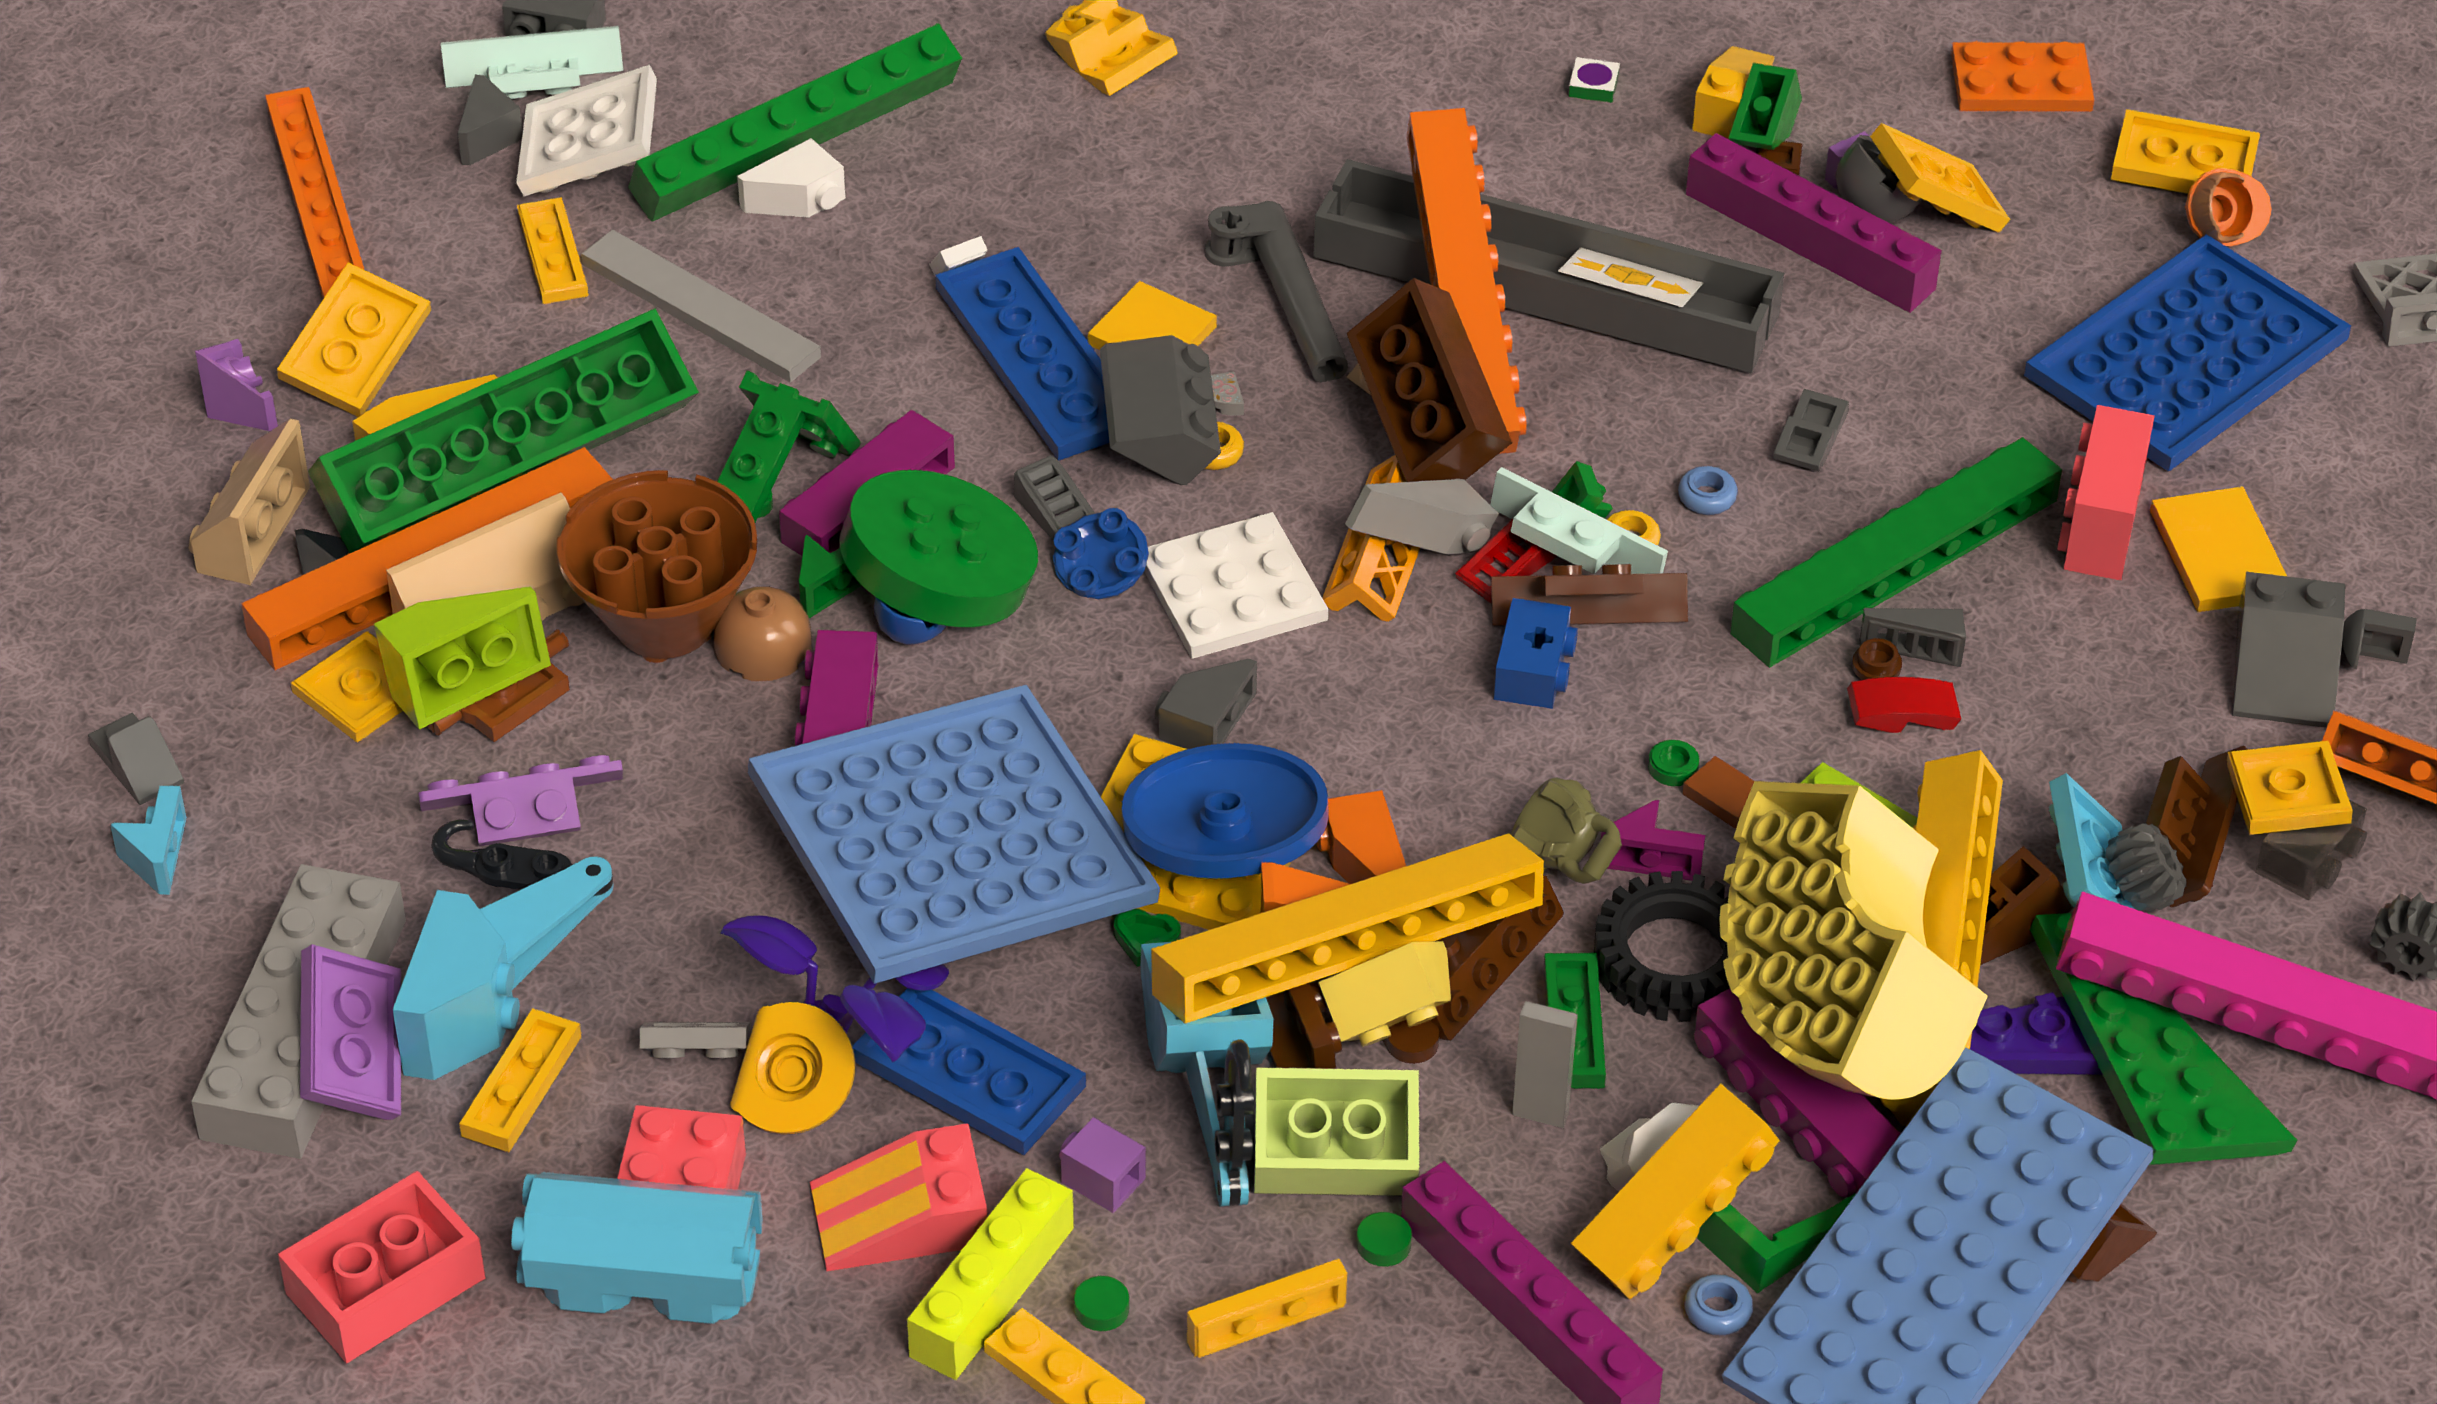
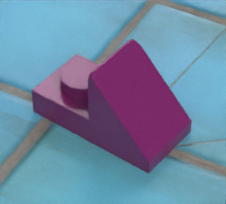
M1654 800L1614 821L1620 832L1622 846L1607 869L1648 875L1653 872H1661L1662 877L1671 878L1672 871H1683L1682 879L1690 881L1693 880L1694 873L1701 875L1706 835L1657 828L1660 800ZM1601 832V839L1606 834L1605 832Z

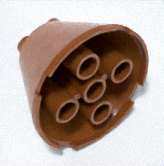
M668 470L633 473L618 477L596 487L577 501L566 515V524L560 537H557L558 563L569 586L628 649L643 656L646 661L652 663L664 662L669 658L691 653L711 639L715 626L751 570L757 553V532L753 516L746 504L733 491L712 479L697 474L695 481L668 477Z

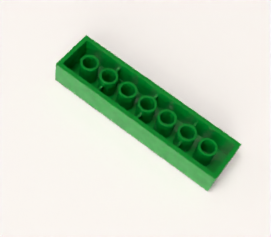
M656 308L324 454L318 457L308 470V474L348 552L353 553L391 534L511 481L516 477L555 461L560 457L583 447L589 451L685 407L699 391Z

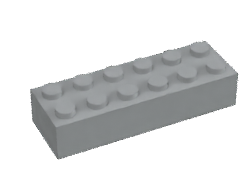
M300 865L192 1098L191 1104L199 1140L298 1159L302 1158L325 1104L300 1098L301 951L313 944L387 965L406 922L400 882L309 865Z

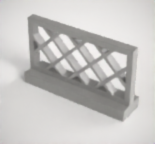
M2437 253L2354 262L2353 273L2383 322L2382 335L2388 347L2437 341V276L2434 278L2416 272L2429 270L2437 274ZM2385 275L2393 280L2387 282L2372 276ZM2406 283L2412 286L2422 288L2423 290L2421 292H2418L2403 287V285Z

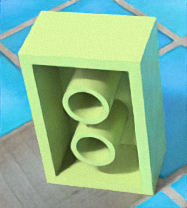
M1256 1068L1254 1193L1402 1196L1403 1187L1419 1177V1070Z

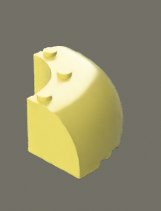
M1754 781L1733 837L1740 843L1735 863L1726 865L1723 880L1730 885L1728 903L1720 906V937L1727 942L1728 958L1723 961L1726 978L1732 993L1739 997L1743 1008L1741 1011L1749 1026L1763 1037L1770 1047L1811 1076L1844 1090L1883 1099H1904L1928 1090L1951 1070L1960 1057L1988 997L1929 950L1926 945L1923 928L1924 898L1930 872L1939 849L1861 786Z

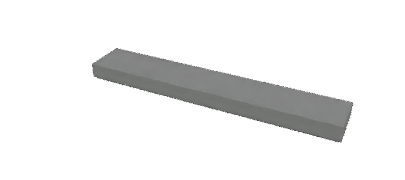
M613 229L581 253L582 264L585 267L790 383L821 358V347L818 344Z

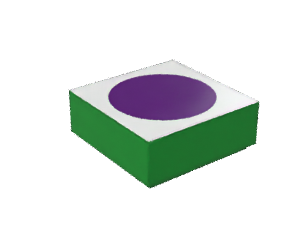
M1576 57L1569 85V97L1613 103L1620 63Z

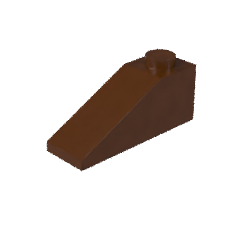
M2024 846L1991 874L1980 965L2034 942L2035 939L2030 931V927L2036 915L2068 913L2074 908L2068 901L2064 889L2054 873Z

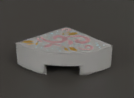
M1235 372L1211 375L1215 408L1220 409V414L1244 415V401Z

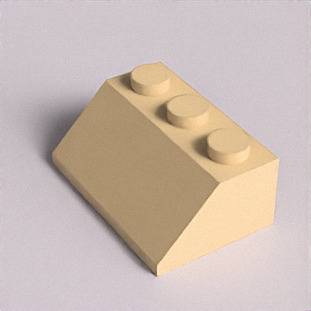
M289 419L260 437L250 445L243 458L234 463L230 479L221 493L218 492L214 495L208 514L201 525L194 527L190 535L189 550L194 555L197 573L251 585L310 489L299 420Z

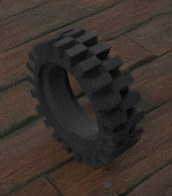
M1672 871L1670 883H1663L1661 872L1649 873L1647 887L1639 876L1629 880L1628 891L1622 886L1613 891L1612 901L1606 899L1601 906V915L1598 914L1594 953H1597L1599 977L1603 976L1602 985L1608 993L1617 989L1616 1001L1623 1006H1626L1635 998L1634 1012L1643 1016L1646 1015L1651 1005L1657 1007V1020L1667 1021L1668 1010L1673 1009L1678 1010L1679 1022L1690 1021L1692 1008L1698 1009V1005L1730 988L1723 963L1728 958L1727 942L1720 937V906L1728 903L1729 896L1724 898L1725 885L1718 881H1715L1709 890L1704 889L1705 876L1695 873L1691 884L1682 883L1683 871ZM1677 918L1697 923L1709 930L1718 940L1723 954L1713 966L1700 973L1682 976L1670 975L1651 970L1641 964L1631 953L1627 942L1634 931L1646 923L1657 919Z

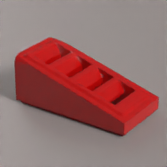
M1513 519L1455 573L1459 581L1489 603H1491V586H1488L1476 577L1477 573L1483 571L1490 577L1531 576L1557 557V555L1512 533ZM1524 541L1531 548L1526 551L1518 544ZM1510 551L1519 559L1514 562L1504 554ZM1497 561L1507 570L1502 574L1490 564Z

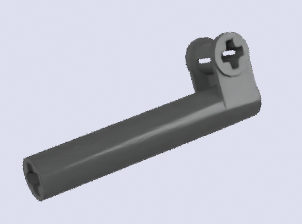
M1264 201L1258 204L1234 207L1222 206L1211 211L1208 217L1211 239L1205 245V257L1207 260L1221 267L1261 261L1314 379L1321 383L1342 378L1348 369L1347 359L1282 206L1274 201ZM1229 248H1232L1231 254H1228Z

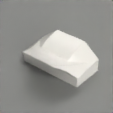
M1671 1103L1652 1118L1638 1119L1601 1147V1155L1608 1167L1607 1180L1611 1186L1620 1191L1699 1106Z

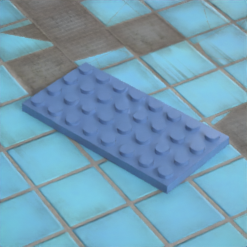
M1965 1047L1954 1066L1942 1078L1723 1372V1383L1757 1404H1977L2153 1160V1148Z

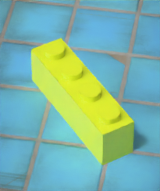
M1028 1168L1024 1170L907 1319L910 1358L954 1380L958 1379L982 1348L984 1341L992 1335L1074 1229L1073 1190Z

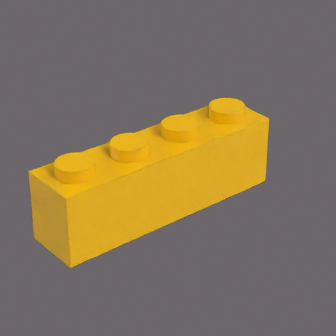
M1720 1083L1571 1244L1595 1269L1630 1300L1639 1292L1647 1291L1657 1282L1661 1275L1662 1267L1676 1252L1686 1250L1697 1238L1699 1227L1714 1212L1723 1210L1731 1203L1736 1195L1737 1187L1751 1172L1762 1169L1773 1156L1774 1147L1780 1140L1763 1119Z

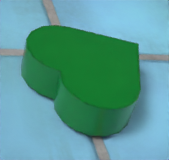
M1133 909L1117 915L1114 921V936L1133 963L1139 967L1141 966V944L1180 940L1181 926L1179 921L1173 916L1167 914L1151 916L1141 909Z

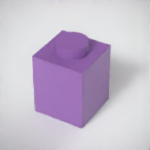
M1094 1117L1079 1133H1071L1060 1149L1059 1158L1061 1160L1062 1183L1112 1213L1146 1179V1147Z

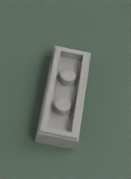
M1525 1001L1519 1021L1512 1115L1564 1128L1569 1115L1578 1014Z

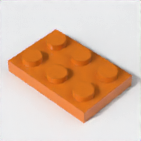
M2022 41L2014 43L1952 42L1951 58L1959 111L2093 112L2094 95L2084 43H2027Z

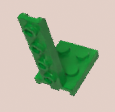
M746 371L739 388L754 407L717 482L733 491L746 504L756 523L797 437L811 442L809 446L814 451L829 458H835L837 453L850 457L860 447L862 442L830 401L821 399L820 402L798 395L799 391L796 388L782 383L778 387L761 381L755 373Z

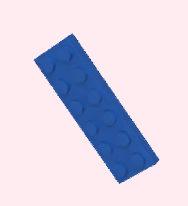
M1019 247L935 275L937 291L1058 461L1110 443L1101 359Z

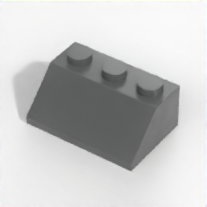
M1173 335L1105 344L1100 349L1110 448L1180 485H1188L1221 454L1209 355L1197 345L1188 344Z

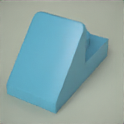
M180 786L159 787L155 806L147 808L145 824H111L117 856L158 894L170 895L187 819Z

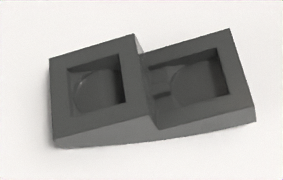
M1804 389L1793 417L1788 416L1773 453V459L1819 471L1825 463L1847 417L1849 401Z

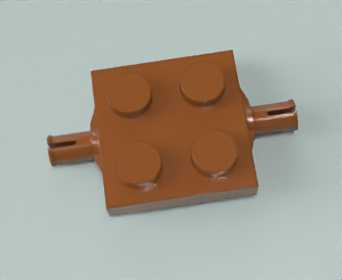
M556 629L545 638L549 658L569 647L566 635L563 632L561 633L559 629ZM551 663V666L428 725L433 733L435 732V735L439 736L458 721H464L495 742L570 690L568 676Z

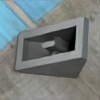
M475 74L458 129L462 165H472L522 140L520 107L484 75Z

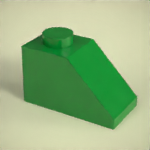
M1759 63L1752 64L1729 140L1739 145L1774 150L1791 135L1802 100L1797 71L1795 69Z

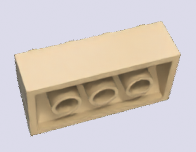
M560 492L387 569L393 614L418 602L530 586L536 592L542 621L547 616L569 606L583 604L584 601L564 579L558 563L557 537H560L566 524V515L570 510L565 496Z

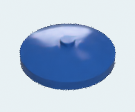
M1241 743L1195 747L1169 755L1155 762L1134 778L1122 800L1124 834L1128 843L1138 855L1151 864L1173 873L1215 879L1255 875L1261 873V862L1285 865L1302 856L1318 842L1327 827L1329 819L1328 793L1323 779L1311 765L1285 751L1261 745Z

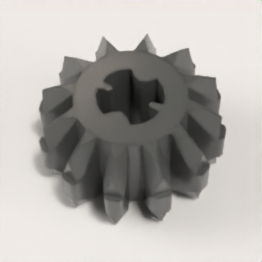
M2146 823L2136 827L2132 825L2118 832V836L2109 840L2108 847L2106 848V858L2110 863L2108 870L2113 874L2115 885L2122 891L2124 899L2130 901L2134 909L2145 911L2146 913L2156 909L2161 910L2172 905L2174 900L2183 896L2184 888L2186 887V878L2182 873L2183 865L2176 856L2177 851L2173 850L2169 844L2168 837L2162 835L2158 827Z
M2421 892L2412 900L2400 893L2392 903H2386L2384 908L2379 910L2375 919L2376 924L2371 933L2372 939L2370 944L2378 949L2377 961L2390 962L2393 965V974L2402 970L2408 972L2413 981L2421 974L2431 980H2435L2437 977V901L2434 903L2427 902Z

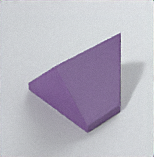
M238 339L195 351L207 418L271 431L278 427L273 396L269 390L259 393L255 388L262 385L261 376L256 377L249 356L243 357L242 346Z

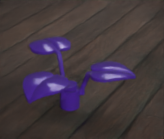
M746 916L727 923L720 932V934L733 938L751 956L777 972L790 975L806 972V996L803 1003L815 1006L831 1015L842 1026L846 1034L855 1019L892 1062H895L907 1048L917 1042L926 1029L924 1018L914 1007L894 994L887 992L876 993L873 988L877 983L874 984L870 977L862 987L856 985L846 986L840 997L827 994L823 999L816 1001L818 966L811 958L814 957L817 947L802 931L783 920L769 916ZM944 964L896 977L895 979L909 989L932 990L940 987L946 981L949 969Z

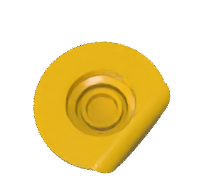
M786 1002L760 1008L755 1018L731 1098V1108L740 1113L752 1125L776 1134H797L822 1125L841 1108L853 1085L855 1056L848 1035L831 1015L809 1004Z

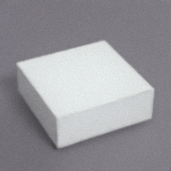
M980 236L940 251L929 265L933 274L936 275L982 259L986 255L987 248Z

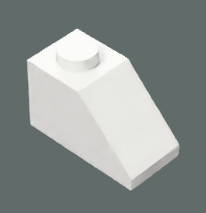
M812 139L737 176L740 209L745 213L811 217L824 209L835 207L839 201L845 199L844 167Z

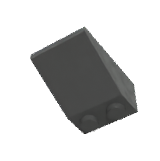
M2246 571L2238 608L2232 716L2327 728L2336 706L2345 612L2344 583Z

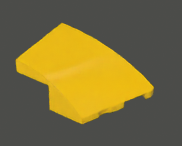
M1083 0L1080 5L1069 6L1062 13L1063 16L1045 32L1048 42L1068 66L1100 92L1111 96L1178 54L1173 38L1148 30L1143 14L1120 7L1117 0Z

